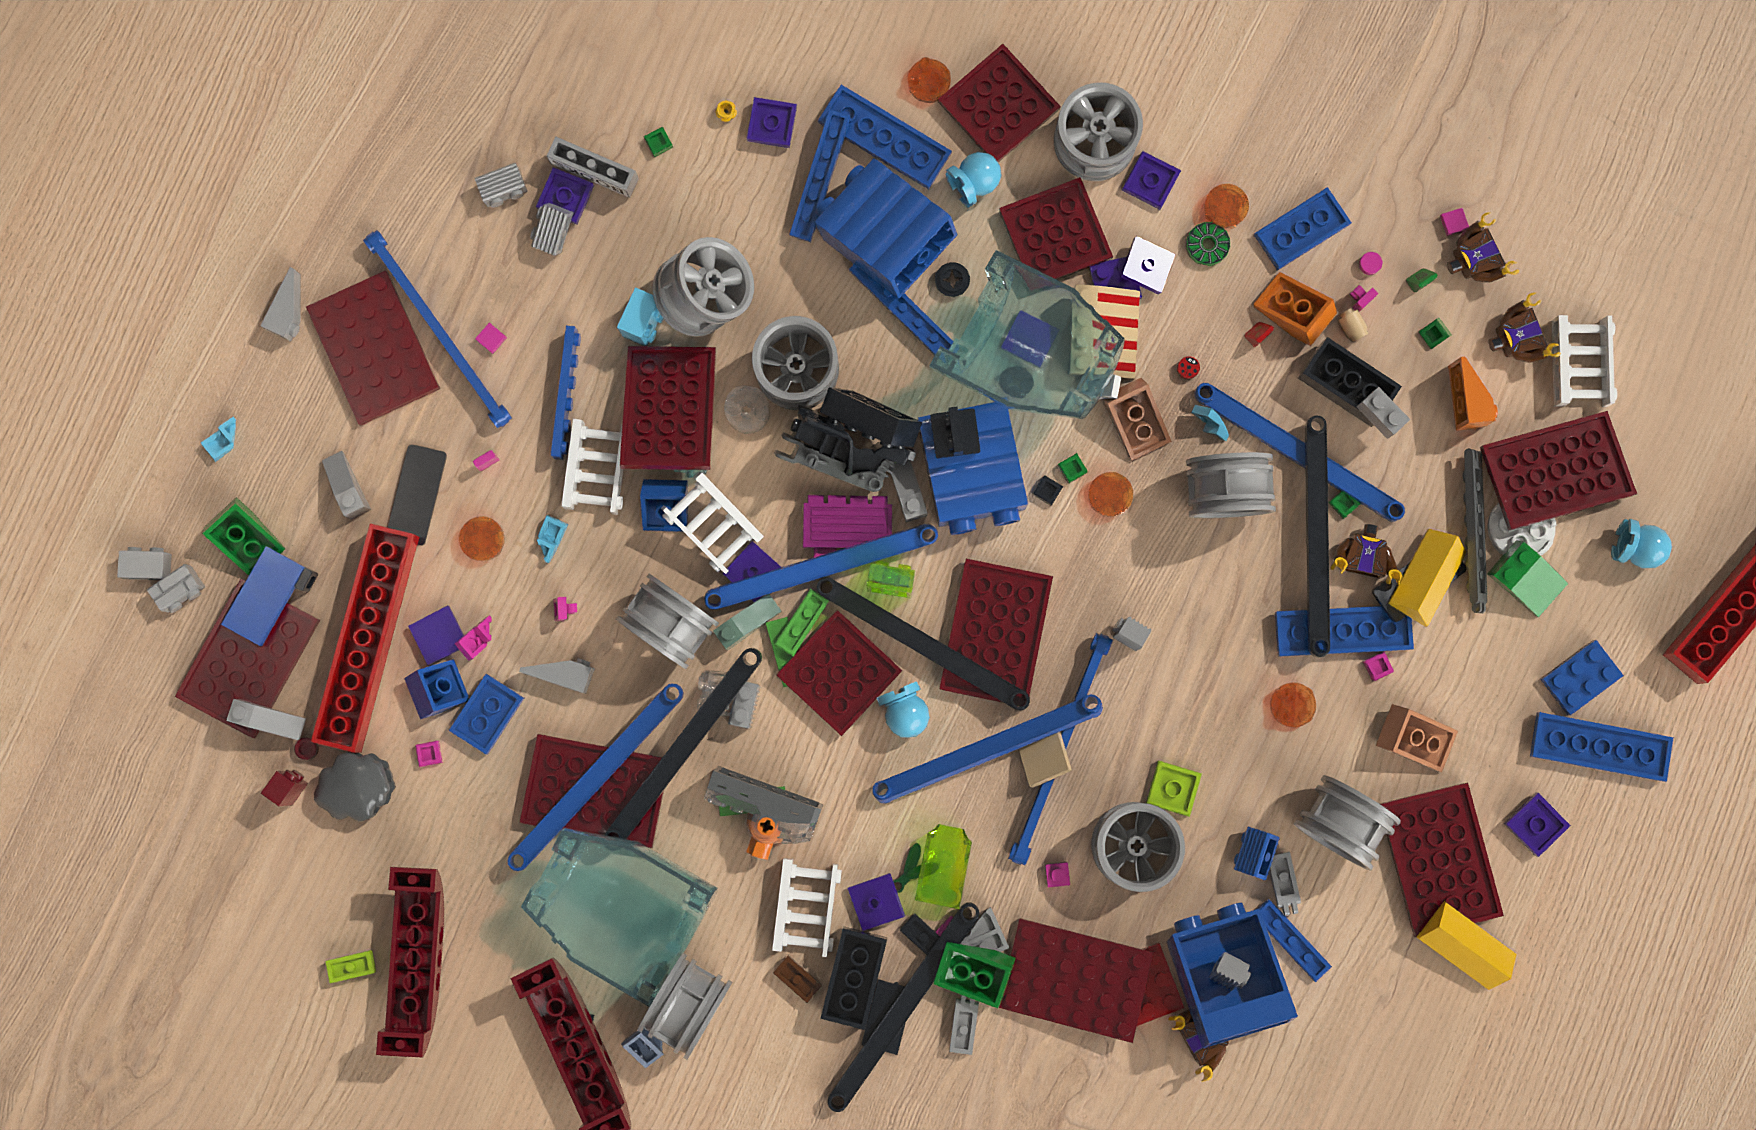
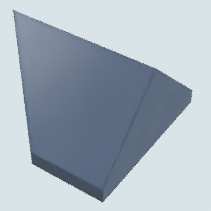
M644 1029L642 1033L635 1031L621 1045L640 1064L647 1068L664 1054L662 1052V1041L654 1036L652 1039L647 1037L649 1032Z

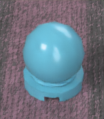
M982 152L968 155L961 162L959 168L953 165L945 173L952 190L957 188L962 195L959 200L966 207H970L977 202L976 196H984L993 192L1002 176L1001 167L994 156Z
M1624 519L1620 523L1615 535L1619 536L1617 545H1612L1611 547L1613 560L1621 563L1630 560L1631 563L1640 568H1656L1669 559L1672 542L1665 530L1655 525L1640 526L1639 521L1634 519Z
M917 681L900 688L901 693L895 695L894 691L877 697L879 706L885 705L887 707L885 713L886 724L899 737H916L928 725L930 718L929 710L924 700L916 696V691L921 690Z

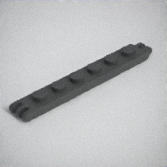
M1468 448L1464 451L1465 470L1463 471V481L1466 490L1463 496L1466 505L1464 523L1467 527L1465 546L1468 549L1466 568L1469 572L1467 591L1469 593V600L1472 603V611L1483 614L1486 611L1487 575L1482 453Z

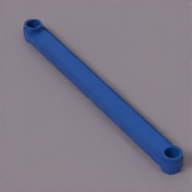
M378 230L368 234L363 239L364 243L373 254L377 252L490 410L488 416L497 428L509 423L512 416L503 404L498 406L385 248L388 243Z
M1202 383L1195 389L1194 396L1199 403L1205 407L1212 408L1221 417L1305 468V443L1209 383ZM1200 389H1207L1210 397L1203 398L1200 395ZM1327 457L1328 483L1345 492L1388 521L1395 522L1404 516L1405 507L1402 503ZM1391 506H1394V507L1397 508V510H1398V516H1397V517L1391 515V513H1390V507H1391Z
M931 524L919 525L712 588L705 593L704 601L706 606L712 610L727 607L933 544L938 538V531ZM925 530H933V535L931 538H922V534ZM716 594L721 599L718 603L712 604L708 601L709 596Z
M1095 633L1090 645V650H1093L1074 701L1087 696L1103 655L1107 656L1113 639L1109 638V636ZM1075 726L1061 732L1065 749ZM1054 779L1041 784L1019 842H1014L1010 850L1008 859L1019 865H1026L1031 852V848L1028 846Z
M673 683L668 684L508 857V865L512 870L521 871L527 868L679 704L684 696L681 686ZM673 687H676L679 691V696L675 700H671L668 697V691ZM517 854L521 855L524 860L521 867L514 864V857Z
M1087 695L1077 701L895 776L878 781L873 786V795L878 802L883 804L889 803L892 800L1089 719L1096 718L1102 713V702L1096 695ZM1090 704H1097L1093 709L1087 708ZM883 789H888L884 795H879Z

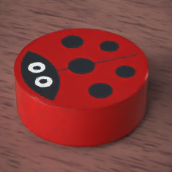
M1184 357L1177 365L1179 376L1186 380L1195 378L1200 371V364L1194 357Z

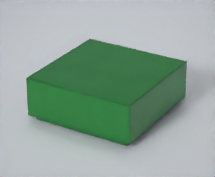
M663 127L643 136L654 157L673 148Z
M1077 453L1058 464L1068 484L1088 473Z
M1343 491L1328 502L1342 519L1346 518L1360 505L1359 501Z

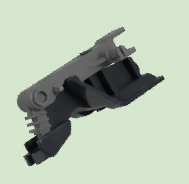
M798 405V419H794L790 429L792 435L784 432L781 435L783 439L796 444L792 454L789 455L779 450L774 452L775 456L793 464H802L871 492L881 490L884 478L889 477L886 471L892 473L889 467L895 469V463L904 466L907 459L913 461L916 456L914 449L904 447V449L894 446L888 448L880 445V442H877L870 448L858 449L853 446V440L845 432L841 422H831L827 420V415L802 405Z

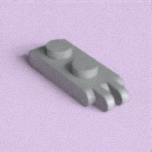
M1290 852L1274 854L1269 872L1277 907H1282L1284 915L1287 916L1290 915L1288 906L1291 905L1293 914H1297V904L1301 903Z
M961 995V999L956 998L949 1052L972 1055L979 1001L971 998L966 1000V996Z

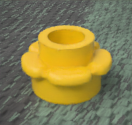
M727 100L720 102L715 110L716 116L721 118L723 122H729L731 119H734L737 115L735 104Z

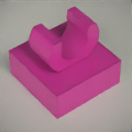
M1358 285L1350 293V296L1358 301L1352 308L1355 311L1358 309L1360 312L1379 293L1373 287L1366 293Z
M566 597L553 599L554 621H564L567 619V614L577 613V603L567 604Z

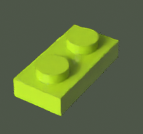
M372 950L325 961L329 983L376 973Z

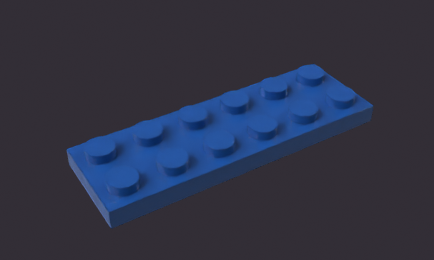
M842 84L818 119V123L824 126L829 109L850 115L851 119L844 139L927 189H930L952 154L950 149Z
M1381 606L1330 609V651L1328 654L1414 649L1412 618L1409 616L1404 617L1399 622H1393ZM1307 610L1275 612L1278 657L1311 655L1308 650ZM1315 643V650L1318 653H1322L1324 650L1322 643Z
M1537 712L1530 757L1667 782L1674 737Z

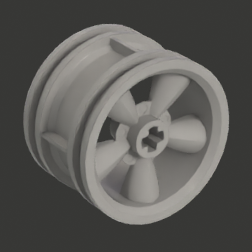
M1102 82L1084 85L1071 93L1062 105L1054 133V149L1062 166L1072 175L1088 181H1103L1121 173L1132 160L1143 130L1142 113L1137 102L1124 89ZM1093 108H1103L1104 111L1094 112ZM1074 114L1084 119L1083 128L1066 129L1067 121ZM1118 116L1126 127H1116L1113 119ZM1097 126L1101 127V132L1096 131ZM1086 138L1094 143L1091 157L1075 148ZM1114 139L1126 147L1120 153L1109 157L1105 143Z
M713 237L695 240L678 254L665 261L658 268L653 281V297L659 313L671 327L689 336L708 335L725 323L738 317L749 307L754 294L753 274L744 256L730 243ZM688 263L696 264L702 268L697 271ZM686 282H695L697 292L693 296ZM708 298L715 299L719 313L706 309Z
M789 316L778 319L769 324L760 333L754 344L752 352L753 369L762 392L774 404L789 410H798V405L812 408L824 401L829 387L835 388L839 376L836 345L830 333L818 322L801 316ZM789 336L792 351L784 356L772 346L779 340ZM807 337L816 340L824 347V349L813 354L811 357L803 352ZM794 362H799V370H795ZM764 364L780 366L783 375L770 383L764 375ZM829 367L820 383L811 377L813 368ZM791 382H801L804 392L789 393L787 391Z
M1245 452L1205 455L1187 459L1186 466L1191 467V470L1187 471L1189 486L1188 506L1193 507V510L1189 511V517L1229 518L1276 512V507L1271 506V502L1275 501L1273 489L1274 470L1273 465L1268 464V462L1273 460V455L1269 453Z
M649 573L647 575V578L650 579L646 585L642 582L640 590L630 604L623 608L625 612L623 618L618 616L616 620L669 659L687 669L689 665L685 662L688 658L692 660L695 658L694 653L707 635L710 636L713 633L709 630L711 626L715 625L717 627L719 623Z
M1323 775L1321 781L1324 783L1323 786L1317 785L1315 788L1319 793V797L1309 812L1301 811L1300 816L1303 819L1301 821L1296 820L1294 825L1331 851L1371 871L1374 867L1371 861L1379 859V855L1375 852L1377 846L1385 834H1394L1395 830L1392 826H1398L1401 820L1388 809L1361 792L1332 777Z
M1127 802L1111 808L1099 819L1092 834V855L1101 873L1113 883L1131 891L1148 892L1163 887L1176 876L1184 860L1185 841L1178 823L1165 810L1151 804ZM1136 812L1135 829L1126 831L1118 819L1128 813ZM1155 818H1157L1164 826L1168 836L1151 840L1146 832L1151 827ZM1106 836L1119 840L1118 851L1106 855ZM1138 839V843H1141V848H1137V852H1134L1135 849L1131 848V844H1134L1135 840ZM1151 852L1167 856L1164 865L1157 873L1154 872L1147 861ZM1126 860L1135 863L1137 880H1127L1116 874Z
M682 953L650 1005L637 1031L642 1033L644 1029L649 1032L647 1037L651 1039L653 1036L674 1048L673 1052L676 1054L679 1051L684 1052L683 1058L688 1060L733 982L730 980L727 983L722 982V975L718 974L717 977L697 966L695 959H692L691 962L687 961V955Z

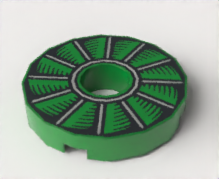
M1203 222L1196 225L1187 237L1186 250L1188 255L1195 263L1200 265L1214 266L1220 263L1227 256L1230 249V237L1227 231L1221 225L1214 222ZM1210 239L1214 243V247L1212 249H1205L1202 241Z

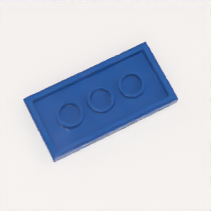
M1327 187L1255 232L1254 237L1278 271L1345 229L1352 222Z
M266 546L221 625L262 646L295 590V585L306 567Z

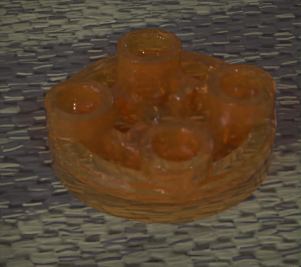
M927 57L921 58L920 61L912 66L908 74L907 83L910 93L921 102H937L950 89L951 76L949 69L938 60Z
M1233 184L1216 186L1209 192L1204 203L1205 218L1223 228H1235L1245 219L1249 210L1247 195L1241 188Z
M1106 472L1096 477L1088 491L1091 508L1106 517H1115L1123 514L1130 507L1133 500V488L1129 480L1116 472Z
M484 516L475 517L467 521L459 534V543L462 551L468 557L477 561H488L499 556L505 542V535L500 524Z
M1300 683L1281 685L1274 691L1271 697V713L1276 721L1286 727H1300L1309 723L1316 711V699L1313 691Z

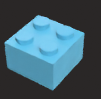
M635 287L617 326V329L624 338L642 346H648L649 342L652 343L657 333L655 328L658 322L661 323L663 321V317L656 307L653 295Z

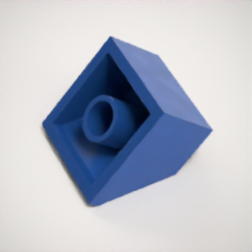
M643 479L640 501L644 531L684 532L675 522L670 525L662 516L665 512L661 508L665 506L670 511L688 494V480ZM688 506L676 517L685 527L688 525Z
M454 659L416 670L404 678L420 720L440 714L466 703L470 699Z

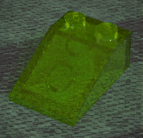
M876 561V564L871 563L866 585L867 592L911 599L915 570H911L912 566L898 564L897 568L889 566V562Z

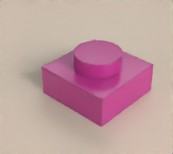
M1068 862L1045 864L1047 887L1070 885Z

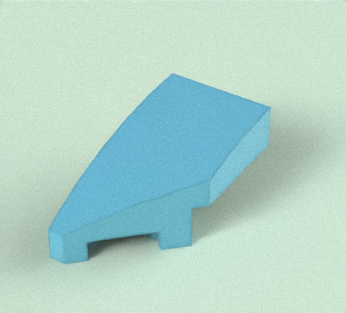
M1195 405L1191 413L1206 423L1203 431L1215 434L1221 440L1227 441L1229 434L1220 416L1212 408Z
M234 416L220 425L217 432L201 442V445L215 462L234 448L236 419Z
M550 515L546 516L538 535L539 539H537L538 545L541 546L545 556L544 560L547 563L551 562L568 527L567 523Z

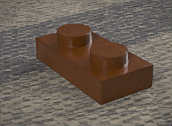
M789 955L773 972L774 975L806 1003L822 987L820 982Z

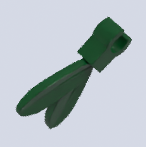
M915 843L908 852L904 873L893 880L894 883L899 882L901 884V888L896 890L897 893L904 890V886L910 879L930 875L939 868V864L936 862H927L917 866L921 855V847L918 843Z

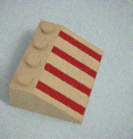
M1075 285L1069 376L1117 375L1121 379H1135L1140 291L1095 285Z

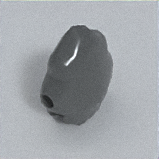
M349 751L338 755L333 766L322 769L319 774V782L314 792V801L319 807L328 811L333 818L338 820L345 819L348 816L358 822L373 818L380 806L389 803L391 794L396 788L388 762L380 759L373 753L362 755Z

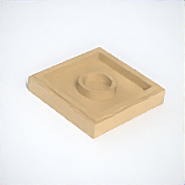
M1061 732L1019 748L1027 780L1032 788L1072 771Z

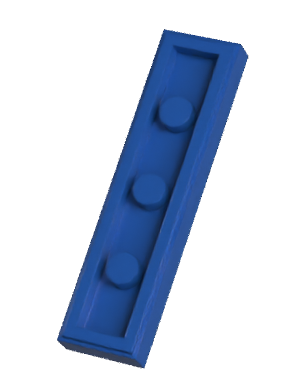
M1267 899L1257 908L1260 909L1270 935L1314 982H1317L1332 967L1270 899Z

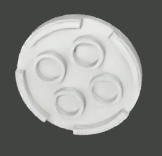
M1499 503L1490 513L1487 525L1489 539L1495 549L1502 555L1505 554L1516 540L1524 541L1539 555H1543L1553 544L1555 526H1557L1554 518L1508 531Z

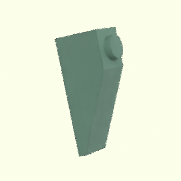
M767 594L727 620L713 632L725 649L730 650L782 611L770 594Z

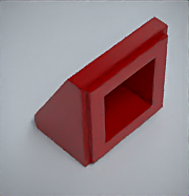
M1258 322L1245 333L1244 337L1253 347H1257L1272 333L1274 327Z

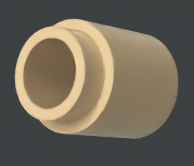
M1350 308L1340 314L1341 319L1338 322L1347 338H1351L1352 342L1369 334L1366 330L1368 327L1358 309L1353 311Z

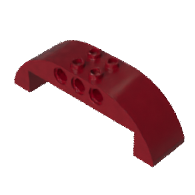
M390 867L388 890L395 891L385 1028L378 1031L376 1055L423 1058L433 1032L439 999L444 937L443 885L438 869Z
M553 957L510 978L519 999L526 997L583 1123L579 1130H631L627 1102L615 1068L579 991L562 965Z

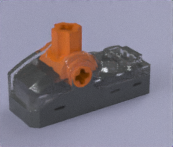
M718 766L713 771L704 795V800L721 807L729 805L730 810L741 814L743 811L748 812L746 824L748 832L751 834V839L746 852L766 860L770 855L773 843L791 844L810 841L823 808V804L721 766ZM766 820L771 821L770 827L767 826Z

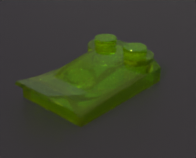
M938 824L932 831L927 833L915 901L960 909L972 841L967 837L964 829Z

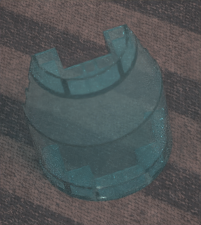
M995 250L985 268L988 283L978 298L979 307L960 340L955 338L949 350L940 346L929 365L930 368L1010 410L1084 419L1094 408L1107 387L1120 359L1125 338L1106 319L1104 320L1095 311V308L1080 296L1076 289Z
M564 828L551 849L554 853L541 878L529 890L521 908L540 928L543 927L552 936L551 940L554 944L558 943L562 947L570 961L650 1007L682 953L686 951L717 894L718 887L639 841Z

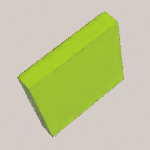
M1157 761L1146 804L1190 817L1202 773Z

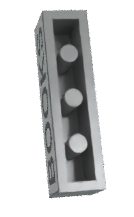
M555 137L547 154V158L552 165L629 198L639 179L635 170L558 137Z

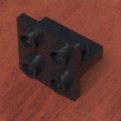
M958 406L949 407L948 412L930 415L935 456L937 459L980 453L975 409L958 410Z

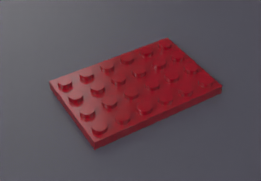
M386 270L306 306L357 423L360 426L441 389Z
M628 346L620 452L621 469L711 470L716 347Z
M1608 411L1485 444L1480 447L1508 531L1637 495Z
M966 558L948 647L1022 689L1030 697L1053 576ZM943 668L939 690L1001 702ZM1018 694L1014 697L1013 702L1016 706L1022 707L1026 704V697Z
M240 578L175 697L251 738H256L260 730L226 721L233 699H241L272 708L317 628L320 619L287 602L262 646L255 644L221 625L246 580Z
M537 734L519 823L537 826L609 747ZM633 752L561 831L604 839L608 828L662 757ZM664 791L624 843L653 848ZM611 832V840L619 842V835Z
M1461 783L1379 803L1401 820L1398 826H1392L1395 832L1393 835L1387 834L1414 937L1419 935L1444 901L1474 923L1504 916L1468 783Z
M1019 918L1011 956L1016 959L999 1008L1133 1043L1153 952Z

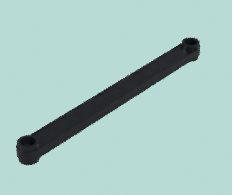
M1316 415L1309 418L1305 423L1308 650L1312 656L1320 658L1326 656L1330 651L1327 423L1322 416ZM1312 421L1319 423L1320 431L1312 428ZM1316 642L1322 643L1324 647L1322 653H1318L1315 650Z
M824 577L818 581V593L842 609L1011 708L1022 711L1029 706L1030 697L1022 689L832 578ZM825 582H830L833 585L829 593H823L821 590ZM1018 694L1026 697V704L1022 707L1016 706L1013 702L1014 697Z
M746 649L735 661L604 835V841L607 846L617 848L627 840L762 661V655L758 649ZM748 652L756 655L757 661L755 664L747 662L746 655ZM611 832L619 835L620 841L618 843L611 840Z
M966 902L960 906L828 1097V1106L832 1111L841 1112L848 1106L935 981L946 943L961 944L979 917V909L974 903ZM966 907L975 909L976 912L973 918L968 919L963 916V910ZM840 1096L843 1098L844 1103L841 1106H836L832 1103V1098Z

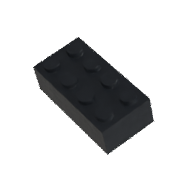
M1328 337L1321 342L1298 377L1299 380L1370 427L1374 425L1356 406L1378 387L1393 401L1402 387Z
M829 387L820 410L821 413L828 416L827 420L834 423L842 422L845 424L844 428L855 432L859 430L863 432V437L871 440L876 438L880 440V445L888 448L893 446L899 449L914 447L922 422L848 389Z
M843 926L820 1019L865 1030L887 937Z

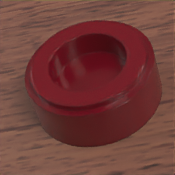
M309 737L299 739L294 747L296 756L303 760L313 759L319 751L318 743L311 742L312 738Z

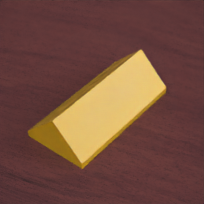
M1428 529L1388 604L1427 627L1466 554V550L1459 537Z
M1445 901L1417 936L1419 940L1488 990L1510 980L1512 977L1517 954Z

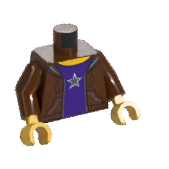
M1491 212L1484 213L1481 221H1476L1466 228L1457 240V248L1453 251L1455 259L1447 262V268L1451 274L1462 271L1466 279L1472 278L1474 281L1490 283L1506 277V274L1516 275L1519 273L1518 269L1510 272V266L1517 262L1509 261L1505 263L1489 229H1484V226L1493 225L1496 219L1491 223L1485 221V217Z
M1536 292L1530 293L1526 301L1521 300L1508 308L1502 316L1500 326L1495 329L1497 337L1488 340L1489 347L1493 352L1503 349L1506 357H1513L1515 360L1527 363L1546 359L1548 355L1552 357H1559L1561 355L1560 352L1551 353V349L1559 345L1556 343L1547 345L1533 307L1529 309V306H1536L1541 303V300L1536 303H1532L1530 300L1531 296L1535 295Z
M1365 524L1363 535L1355 534L1351 538H1346L1336 548L1334 562L1330 567L1331 570H1334L1338 566L1341 574L1347 571L1379 579L1386 577L1387 574V584H1390L1391 580L1395 579L1397 585H1399L1402 578L1401 572L1397 570L1391 549L1387 546V541L1376 538L1378 526L1372 524Z
M1189 1009L1177 1016H1170L1168 1018L1169 1021H1176L1175 1027L1171 1029L1180 1031L1196 1063L1199 1066L1203 1065V1067L1195 1070V1074L1203 1072L1204 1078L1201 1082L1210 1080L1213 1077V1071L1220 1064L1226 1053V1046L1229 1042L1226 1041L1202 1048Z

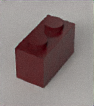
M296 770L276 771L260 794L278 807L293 806L308 783L303 780L304 776Z

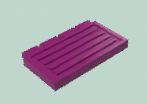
M808 495V503H803V548L844 549L892 534V504H888V496H872L871 504H868V496L850 495L849 504H846V495H828L827 503H824V495Z

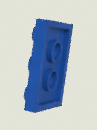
M1592 640L1540 680L1565 713L1572 715L1624 675L1599 642Z
M485 674L449 731L488 755L523 702L524 697L492 676Z

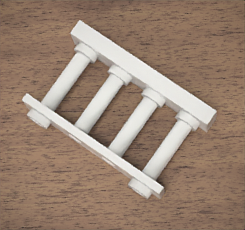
M1559 315L1551 320L1552 343L1559 345L1552 348V354L1561 353L1559 357H1552L1554 407H1563L1569 404L1572 398L1602 399V407L1614 404L1617 399V389L1614 388L1613 335L1615 333V323L1612 322V316H1606L1601 319L1600 324H1570L1568 322V315ZM1570 333H1600L1601 346H1571L1568 335ZM1571 355H1601V368H1572L1569 365V357ZM1602 377V390H1572L1570 378Z
M573 419L562 498V507L564 509L574 510V506L578 505V503L611 506L610 512L613 515H618V510H621L623 506V497L620 496L623 469L620 468L622 424L620 432L588 429L583 420ZM596 438L619 441L618 454L586 451L585 448H582L583 439ZM587 459L616 463L615 476L582 472V470H579L580 461ZM586 481L613 484L612 498L579 494L576 491L577 483Z
M699 471L693 477L697 481L694 484L695 487L670 511L667 507L663 506L661 509L665 513L662 516L670 525L675 522L711 559L709 564L717 572L722 570L726 574L728 570L723 564L747 540L751 541L753 539L758 543L764 536ZM707 491L712 496L710 499L711 503L685 527L676 517L701 493L704 494ZM722 507L728 513L725 516L726 519L700 542L692 533L716 509L719 510ZM738 523L743 528L742 534L716 558L708 548L732 524L735 526Z
M783 859L772 951L781 952L783 946L787 947V944L822 948V957H827L828 952H832L834 938L829 937L836 883L840 884L842 870H838V864H833L832 871L797 867L796 864H793V859ZM800 876L831 880L830 894L794 890V887H790L791 878ZM800 899L828 903L827 917L793 913L791 910H787L788 901ZM790 922L826 926L824 939L792 936L785 932L786 923L790 924Z

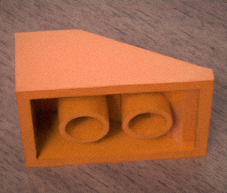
M1281 272L1276 275L1253 304L1257 310L1284 331L1309 346H1312L1337 314L1334 299Z
M1465 356L1458 358L1448 366L1456 431L1484 428L1496 421L1498 415L1497 406Z

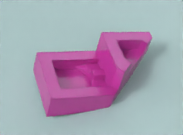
M490 615L485 617L455 643L468 661L477 656L487 646V642L491 641L492 635H489V627L492 618Z

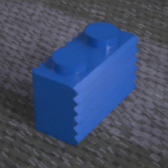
M1248 826L1241 837L1242 845L1240 851L1234 858V870L1266 880L1280 838Z

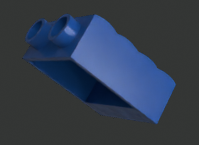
M873 158L865 168L862 165H858L850 171L845 181L846 188L836 199L828 197L821 202L817 208V220L814 223L826 243L899 299L958 234L951 216L946 211L931 202L921 192Z
M1006 400L958 409H975L981 450L978 454L937 459L935 456L930 415L918 417V420L922 422L919 434L938 526L949 525L950 535L977 530L975 520L987 517L993 518L994 526L1021 521L1019 511L1025 510L1028 505Z
M1243 903L1232 904L1217 910L1219 921L1203 925L1200 915L1179 920L1174 923L1176 933L1172 934L1167 940L1168 949L1202 1048L1283 1025L1298 1017L1260 909L1246 912ZM1224 952L1250 965L1248 972L1251 975L1246 985H1243L1241 989L1237 987L1231 991L1230 988L1222 987V984H1218V982H1214L1213 979L1210 980L1209 978L1218 958Z

